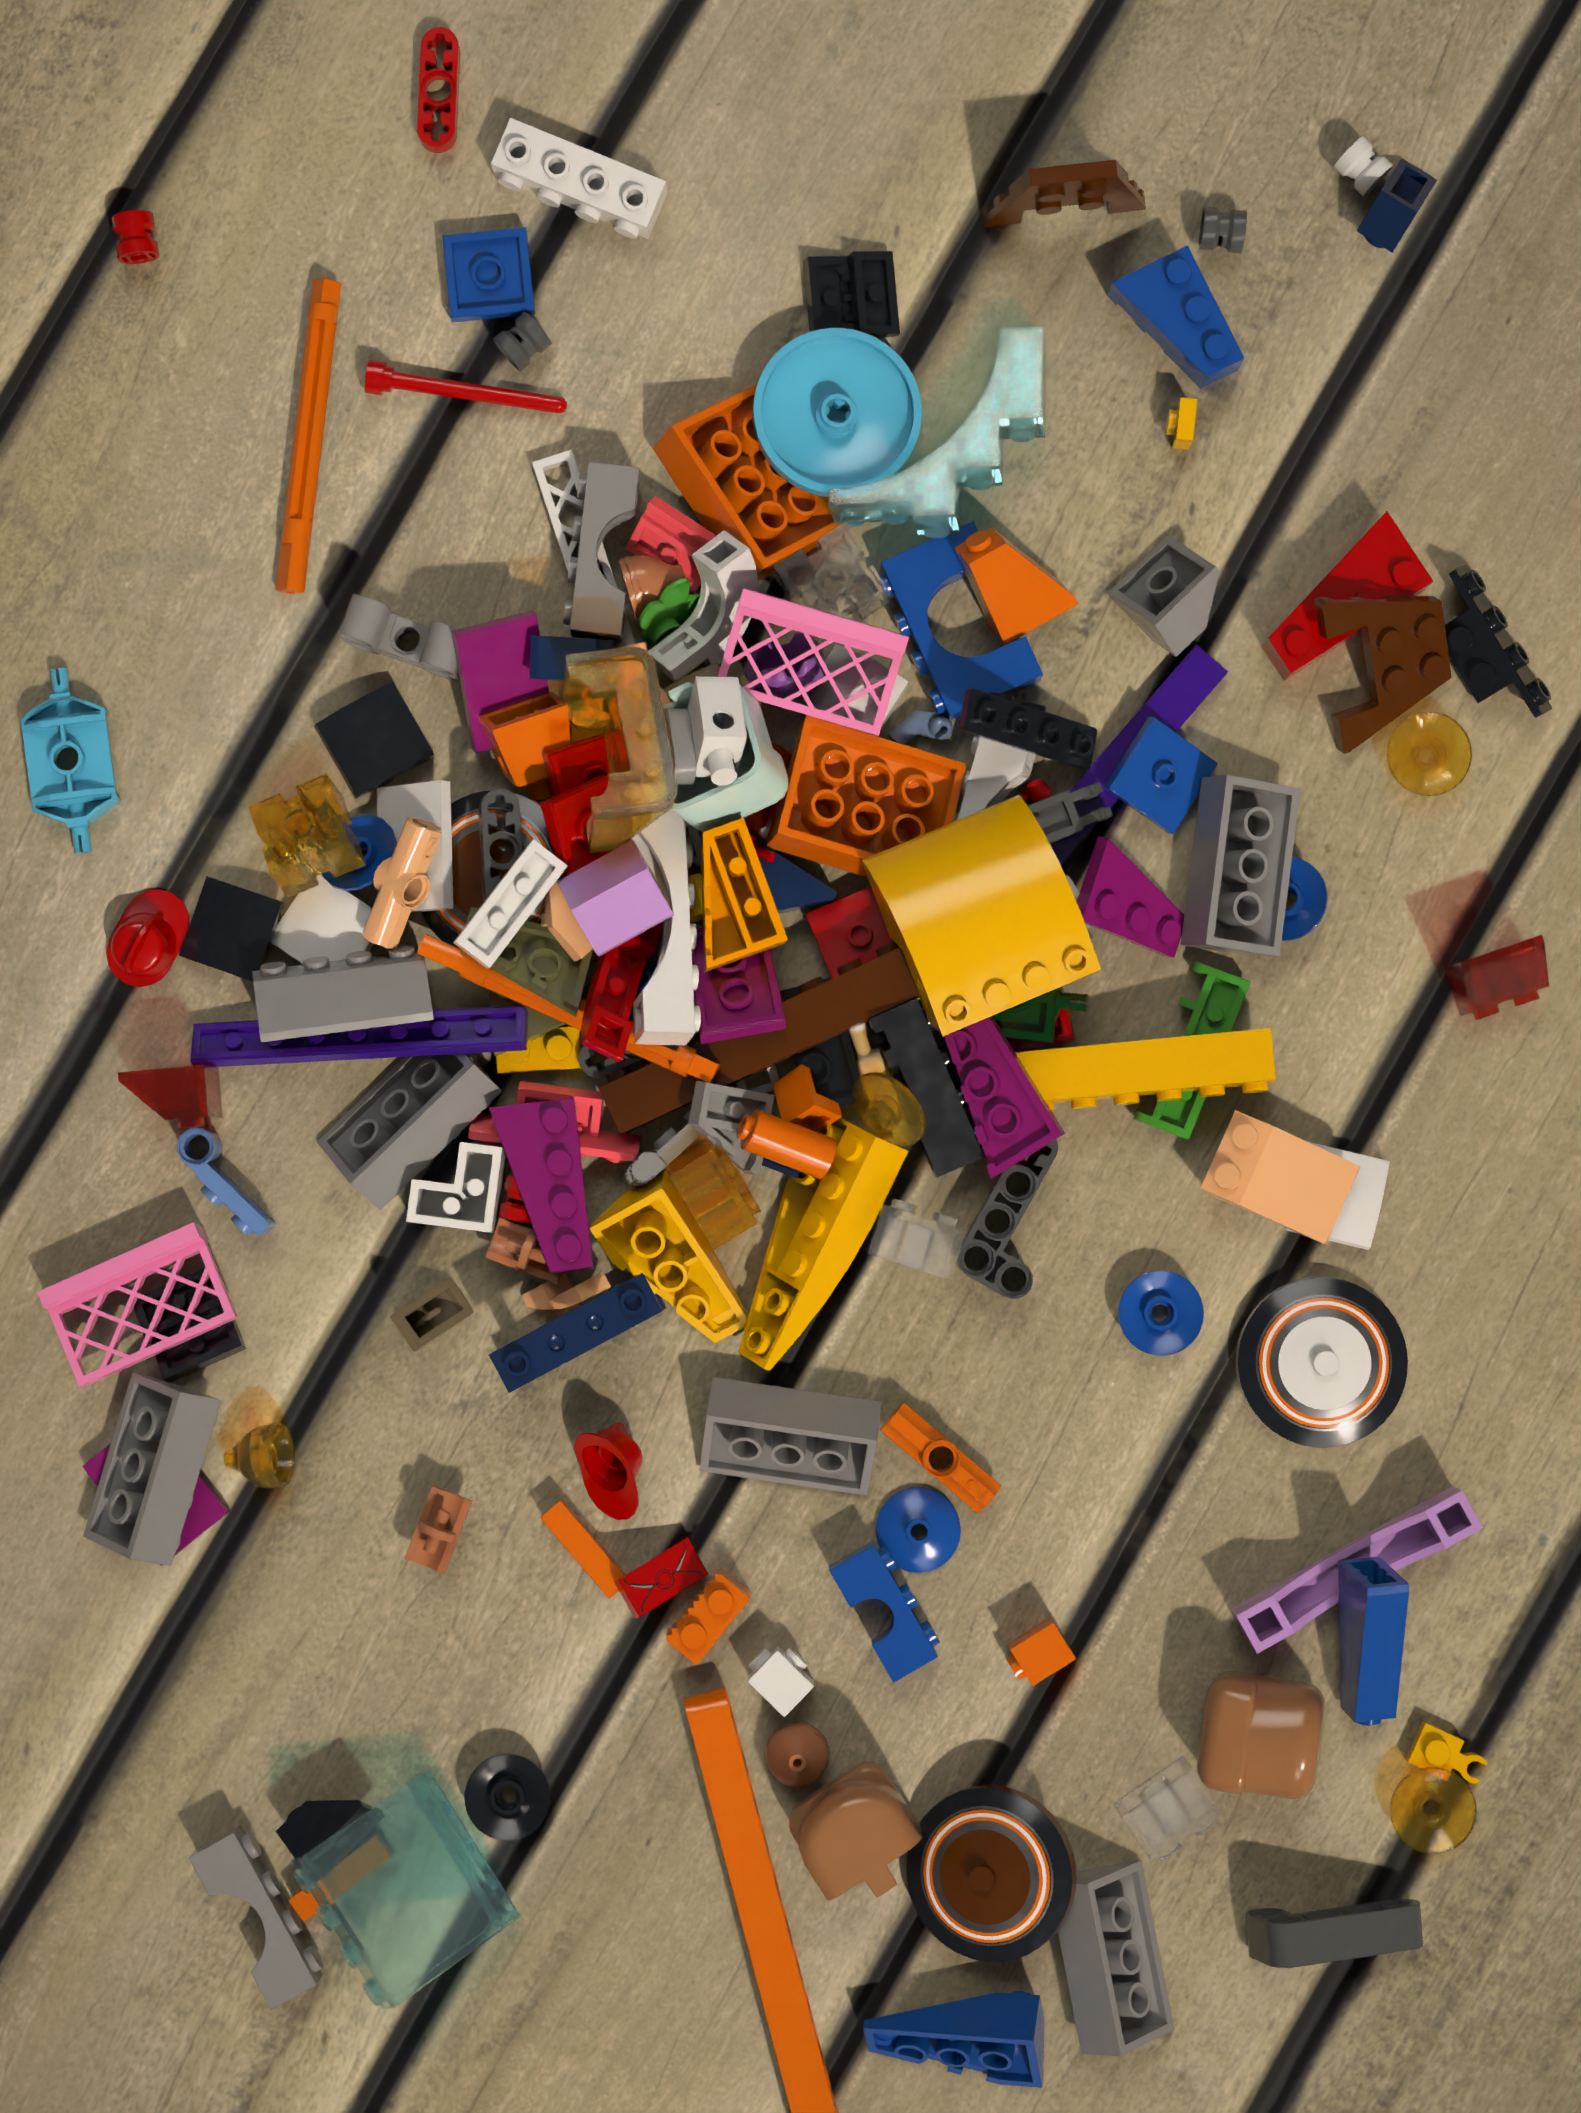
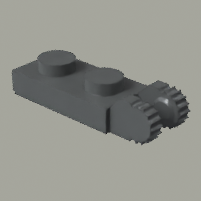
M1100 782L1071 793L1067 790L1028 806L1050 844L1080 833L1084 830L1083 828L1113 816L1110 807H1101L1080 818L1075 809L1074 803L1092 799L1103 792Z

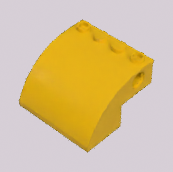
M1019 795L861 860L888 934L902 948L929 1023L940 1032L942 1037L1101 970L1087 927L1064 871L1038 821Z

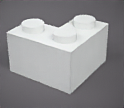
M460 1142L454 1184L419 1179L411 1180L406 1222L490 1233L495 1232L506 1158L504 1148Z

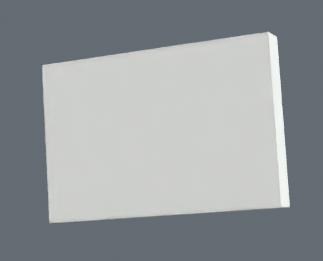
M436 780L377 788V817L382 818L393 829L397 842L407 817H416L441 828L440 838L425 874L430 880L429 894L420 906L411 910V913L453 909L450 781Z

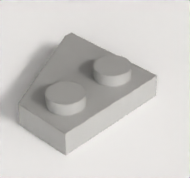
M696 1081L688 1123L744 1173L760 1176L763 1157L742 1150L741 1140L736 1137V1134L745 1114L751 1116L756 1109L771 1114L775 1095Z

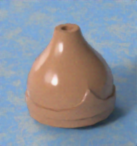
M635 555L618 559L635 620H639L642 611L648 603L660 599L662 592L668 585L680 578H685L681 565L668 564L653 556Z
M794 1721L780 1726L771 1734L766 1744L765 1760L769 1772L777 1781L788 1787L801 1788L813 1784L823 1775L829 1764L830 1750L826 1738L818 1728L805 1722Z

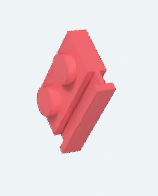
M654 496L647 504V509L641 516L625 549L634 555L653 556L668 564L681 565L685 578H688L690 581L689 590L696 594L701 589V579L692 554L717 535L662 499Z

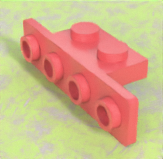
M520 1081L516 1104L567 1098L575 1099L581 1157L586 1155L603 1157L613 1163L633 1162L638 1158L641 1136L600 1130L603 1108L601 1092ZM479 1114L471 1122L468 1134L469 1139L479 1140L482 1144L489 1146L502 1144L492 1115Z

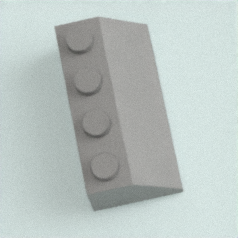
M1232 775L1203 777L1201 779L1181 945L1221 952L1280 957L1301 788Z
M397 946V949H389V954L372 956L369 951H358L347 954L344 960L329 961L328 957L320 956L305 959L303 965L286 967L284 962H271L261 965L260 970L252 971L261 1042L434 1020L424 956L417 954L418 950H414L413 946Z
M468 1054L404 1057L317 1143L347 1181L381 1210L422 1169L426 1168L453 1139L458 1137L461 1131L486 1109L502 1090Z
M132 1372L83 1537L130 1560L172 1566L176 1550L180 1545L185 1519L192 1505L193 1493L200 1469L205 1462V1453L212 1429L218 1418L221 1400L191 1388Z
M713 1377L699 1471L867 1496L878 1438L881 1402Z
M1141 1860L1077 1871L1074 1901L1065 1922L1058 1930L1082 2054L1123 2056L1175 2030Z

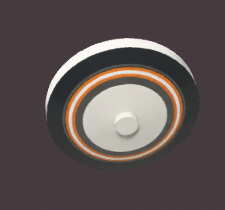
M1312 1277L1296 1280L1277 1288L1253 1309L1239 1336L1236 1350V1373L1247 1405L1268 1429L1300 1445L1330 1448L1347 1445L1366 1437L1381 1426L1391 1415L1402 1396L1406 1384L1408 1371L1407 1348L1397 1320L1385 1304L1374 1294L1345 1280L1329 1277Z

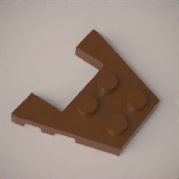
M1106 160L1029 169L1009 186V194H1000L993 199L994 208L985 206L982 209L983 227L1019 224L1025 210L1036 209L1037 214L1049 215L1060 212L1062 206L1078 205L1080 210H1094L1103 207L1104 202H1107L1108 214L1145 210L1146 205L1144 191L1142 189L1138 190L1137 183L1134 180L1129 181L1128 173L1117 160Z
M1385 596V599L1348 597V600H1333L1330 597H1319L1314 599L1319 634L1327 640L1361 628L1371 700L1332 714L1336 748L1343 754L1351 752L1452 678L1442 601L1435 596Z

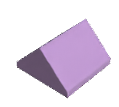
M634 840L558 880V884L571 912L598 957L674 916Z

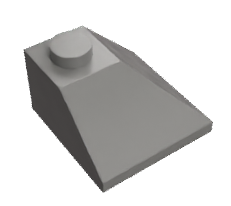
M1167 535L1108 592V595L1153 642L1177 657L1207 627L1219 570L1215 565Z

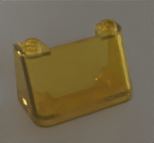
M623 647L569 654L565 657L562 696L563 701L568 705L569 722L573 727L582 731L603 729L610 768L606 791L600 797H591L590 799L592 814L587 821L586 829L590 853L611 851L622 846L667 813L674 806L677 799L678 785L656 664L653 656L647 650L640 647Z

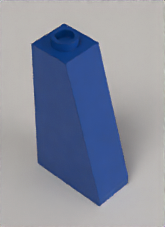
M1380 1557L1339 1560L1340 1707L1354 1722L1360 1725H1377L1383 1719L1396 1718L1409 1583Z

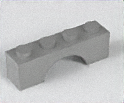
M588 462L587 474H579L577 499L584 500L583 515H575L573 525V541L580 542L578 558L570 557L568 583H575L573 599L565 600L563 624L570 625L572 637L614 640L613 642H622L627 604L626 593L617 589L605 579L598 566V552L603 539L609 531L622 522L636 518L640 485L639 467Z
M240 1825L197 1849L189 1857V1860L209 1896L230 1895L240 1898L250 1904L260 1916L265 1930V1947L260 1960L252 1969L251 1974L270 2009L273 2010L316 1986L322 1977L320 1970L323 1969V1963L315 1947L312 1945L307 1947L300 1934L303 1927L297 1913L291 1907L286 1909L279 1894L282 1893V1887L278 1878L272 1870L266 1871L258 1857L262 1852L256 1838L251 1832L245 1833Z

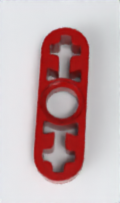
M444 27L432 28L425 33L421 41L417 132L424 148L433 153L448 151L453 147L457 139L460 47L455 34ZM441 40L445 41L447 48L451 49L444 51L443 54L445 70L437 68L435 52L430 49L436 48L438 41ZM436 80H443L451 86L448 97L440 101L433 100L427 95L429 85ZM433 111L441 112L443 130L448 131V133H441L440 140L436 141L432 139L431 133L426 132L427 130L434 129L435 116Z

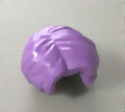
M799 631L794 633L789 643L780 644L788 660L811 649L806 637ZM810 635L815 646H817L819 642L812 638V636ZM773 641L751 653L762 675L785 663ZM822 649L818 650V652L825 663ZM814 653L791 665L803 687L825 676V672ZM748 661L745 668V676L751 682L757 679L758 676ZM788 668L765 680L772 694L780 698H785L799 690ZM761 682L752 687L753 690L766 693ZM820 685L807 691V695H812ZM800 695L791 701H798L804 697Z

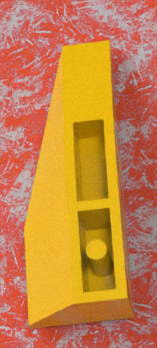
M842 1117L819 1132L837 1141L835 1156L827 1174L822 1179H818L800 1172L798 1178L789 1176L784 1188L738 1351L739 1354L768 1371L774 1367L803 1333L851 1265L871 1230L908 1153V1150Z

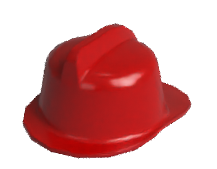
M160 889L145 891L132 899L119 919L109 939L106 951L108 965L118 979L131 986L144 987L151 986L164 978L184 943L190 925L189 912L183 901L173 893Z
M620 1422L602 1429L597 1434L582 1433L575 1439L574 1449L589 1497L596 1507L607 1516L616 1520L629 1519L636 1513L639 1506L635 1478L643 1461L641 1449L628 1435L624 1424Z

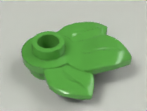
M680 578L672 582L662 592L659 600L648 603L642 611L639 625L642 627L641 637L647 644L657 645L678 629L694 611L700 593L689 595L690 581L688 578Z

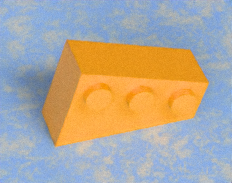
M744 817L704 831L701 835L704 972L785 944L788 938Z

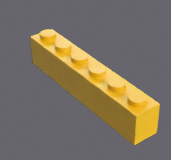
M1271 1028L1015 1052L1051 1111H1055L1054 1104L1071 1102L1072 1109H1086L1097 1107V1100L1110 1098L1114 1099V1105L1140 1103L1139 1096L1156 1094L1157 1101L1182 1099V1092L1199 1090L1200 1097L1225 1095V1088L1242 1086L1243 1093H1257L1268 1091V1084L1276 1083Z

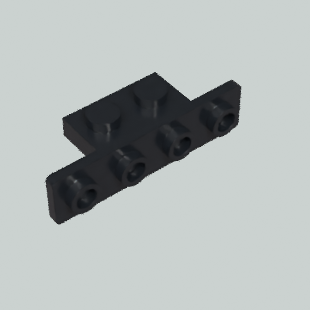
M1467 565L1449 572L1450 578L1470 610L1445 624L1448 653L1476 702L1480 703L1514 683L1535 718L1551 710L1552 706L1549 703L1551 694L1547 686L1540 678H1534L1527 666L1529 664V657L1526 651L1518 642L1513 643L1505 629L1508 627L1505 616L1497 606H1491L1483 593L1486 591V586L1481 576L1475 570H1470Z
M967 689L965 691L959 721L960 731L1080 769L1090 768L1097 737L1096 728L1048 713L1043 705L1014 702L1015 697L1009 694L999 692L986 693L977 689Z

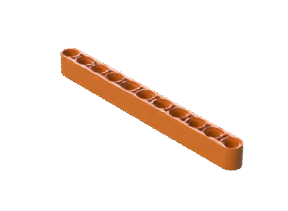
M726 1687L685 1697L684 1704L791 2113H838Z

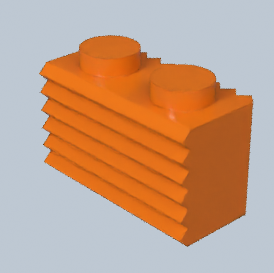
M722 1568L716 1569L715 1575L710 1576V1581L705 1582L704 1589H700L699 1595L694 1596L693 1602H689L688 1608L684 1609L683 1614L678 1616L677 1622H673L672 1628L667 1630V1642L691 1662L698 1665L751 1599V1592Z

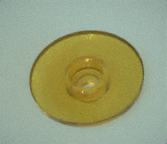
M1421 712L1409 716L1395 728L1387 745V763L1392 776L1403 788L1421 796H1437L1454 789L1467 775L1472 761L1471 743L1463 727L1453 718L1438 712ZM1421 749H1429L1433 753V761L1431 763H1424L1420 760L1419 753Z
M878 1072L866 1073L856 1081L853 1087V1101L856 1110L864 1123L875 1134L900 1146L915 1144L923 1136L926 1129V1120L922 1107L911 1091L901 1082L891 1076Z
M1426 1767L1408 1774L1395 1788L1390 1802V1817L1398 1836L1411 1848L1424 1853H1444L1458 1847L1470 1835L1476 1821V1801L1471 1789L1460 1776L1444 1768ZM1428 1800H1435L1438 1803V1808L1434 1813L1427 1814L1423 1811V1806Z

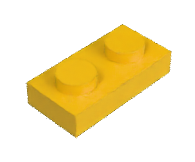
M571 1026L558 1027L546 1032V1035L533 1041L528 1040L527 1050L507 1051L496 1056L497 1073L581 1069L578 1061L579 1052L582 1048L581 1031Z

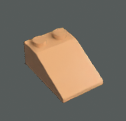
M1235 1110L1201 1189L1215 1198L1326 1245L1361 1167L1277 1127Z

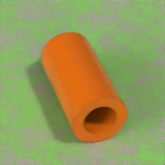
M758 1109L754 1110L751 1116L747 1114L743 1116L736 1137L741 1140L742 1150L818 1179H822L827 1174L837 1147V1141L834 1138Z

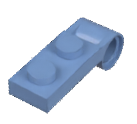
M191 1128L182 1133L177 1142V1152L181 1160L198 1175L197 1178L204 1184L200 1189L201 1192L218 1207L224 1203L235 1214L231 1218L232 1222L246 1235L250 1236L254 1232L257 1236H265L276 1223L214 1164L222 1153L220 1137L214 1131L204 1128ZM202 1135L208 1140L210 1148L208 1154L199 1160L192 1155L190 1144L195 1137Z

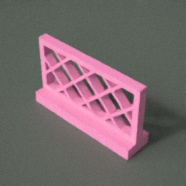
M743 587L717 677H727L730 664L747 656L758 678L743 687L758 701L879 736L909 637ZM744 616L761 620L770 637L747 648L739 634ZM769 623L785 628L774 634ZM791 630L802 632L811 649L788 660L777 638ZM810 635L826 639V641L815 646ZM738 640L743 652L732 657ZM773 641L785 663L762 675L750 653ZM833 642L843 644L852 661L829 672L818 650ZM851 647L867 651V653L856 658ZM814 653L826 675L803 687L791 665ZM874 654L892 659L887 676L870 684L860 662ZM855 665L867 687L844 699L833 677ZM788 668L799 690L785 698L774 696L765 680ZM829 680L840 702L826 710L815 708L806 692ZM761 682L766 693L750 688ZM884 684L879 700L874 689ZM870 692L878 707L873 724L856 720L847 704ZM802 695L807 705L791 700ZM844 707L848 717L832 712Z
M192 1222L37 1292L43 1308L48 1309L78 1387L88 1386L238 1318L208 1246L210 1242L204 1227ZM200 1253L205 1264L199 1284L179 1276L185 1259ZM174 1265L171 1273L163 1270ZM154 1273L169 1277L160 1301L140 1294L146 1277ZM209 1278L212 1281L214 1289L206 1287ZM176 1281L197 1288L187 1312L167 1304ZM135 1282L133 1290L124 1288L125 1286ZM116 1290L130 1295L121 1319L101 1311L107 1294ZM204 1291L218 1296L224 1313L209 1320L194 1315ZM137 1298L158 1305L148 1329L128 1322ZM93 1300H96L93 1308L84 1305ZM78 1307L91 1312L82 1336L68 1331L62 1314ZM165 1309L185 1316L179 1333L171 1337L156 1333ZM98 1316L119 1323L109 1347L89 1339ZM192 1319L201 1322L200 1324L189 1328ZM126 1326L146 1333L140 1350L131 1355L116 1350ZM71 1337L74 1338V1339L79 1340V1343H78V1346H77L76 1349H75V1346H74V1344H73V1341H72ZM153 1337L162 1340L150 1346ZM90 1344L107 1351L101 1367L85 1374L80 1359L86 1345ZM114 1354L123 1357L111 1363Z

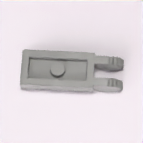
M690 1111L683 1116L687 1122H689ZM689 1123L678 1133L671 1127L652 1144L658 1150L656 1153L643 1152L628 1166L624 1174L627 1184L635 1188H641L643 1185H646L647 1182L651 1181L701 1134Z

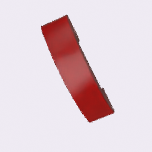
M663 922L601 955L595 969L582 1018L581 1044L618 1063L623 1060L633 1023L628 1020L646 960L655 953Z

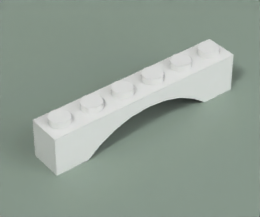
M974 735L971 754L975 755L971 771L966 770L964 773L960 795L964 797L960 812H955L954 821L1005 801L1012 792L1030 779L1036 754Z
M633 786L624 801L626 841L634 840L674 916L663 921L662 946L656 968L648 984L633 1002L635 1044L686 1045L695 1032L699 1031L701 1024L700 1007L694 1006L693 990H697L699 970L697 965H692L691 949L694 950L696 946L697 929L695 924H690L689 909L693 908L695 900L694 884L688 883L687 868H691L693 860L692 844L686 843L685 828H689L690 824L664 804L658 787Z

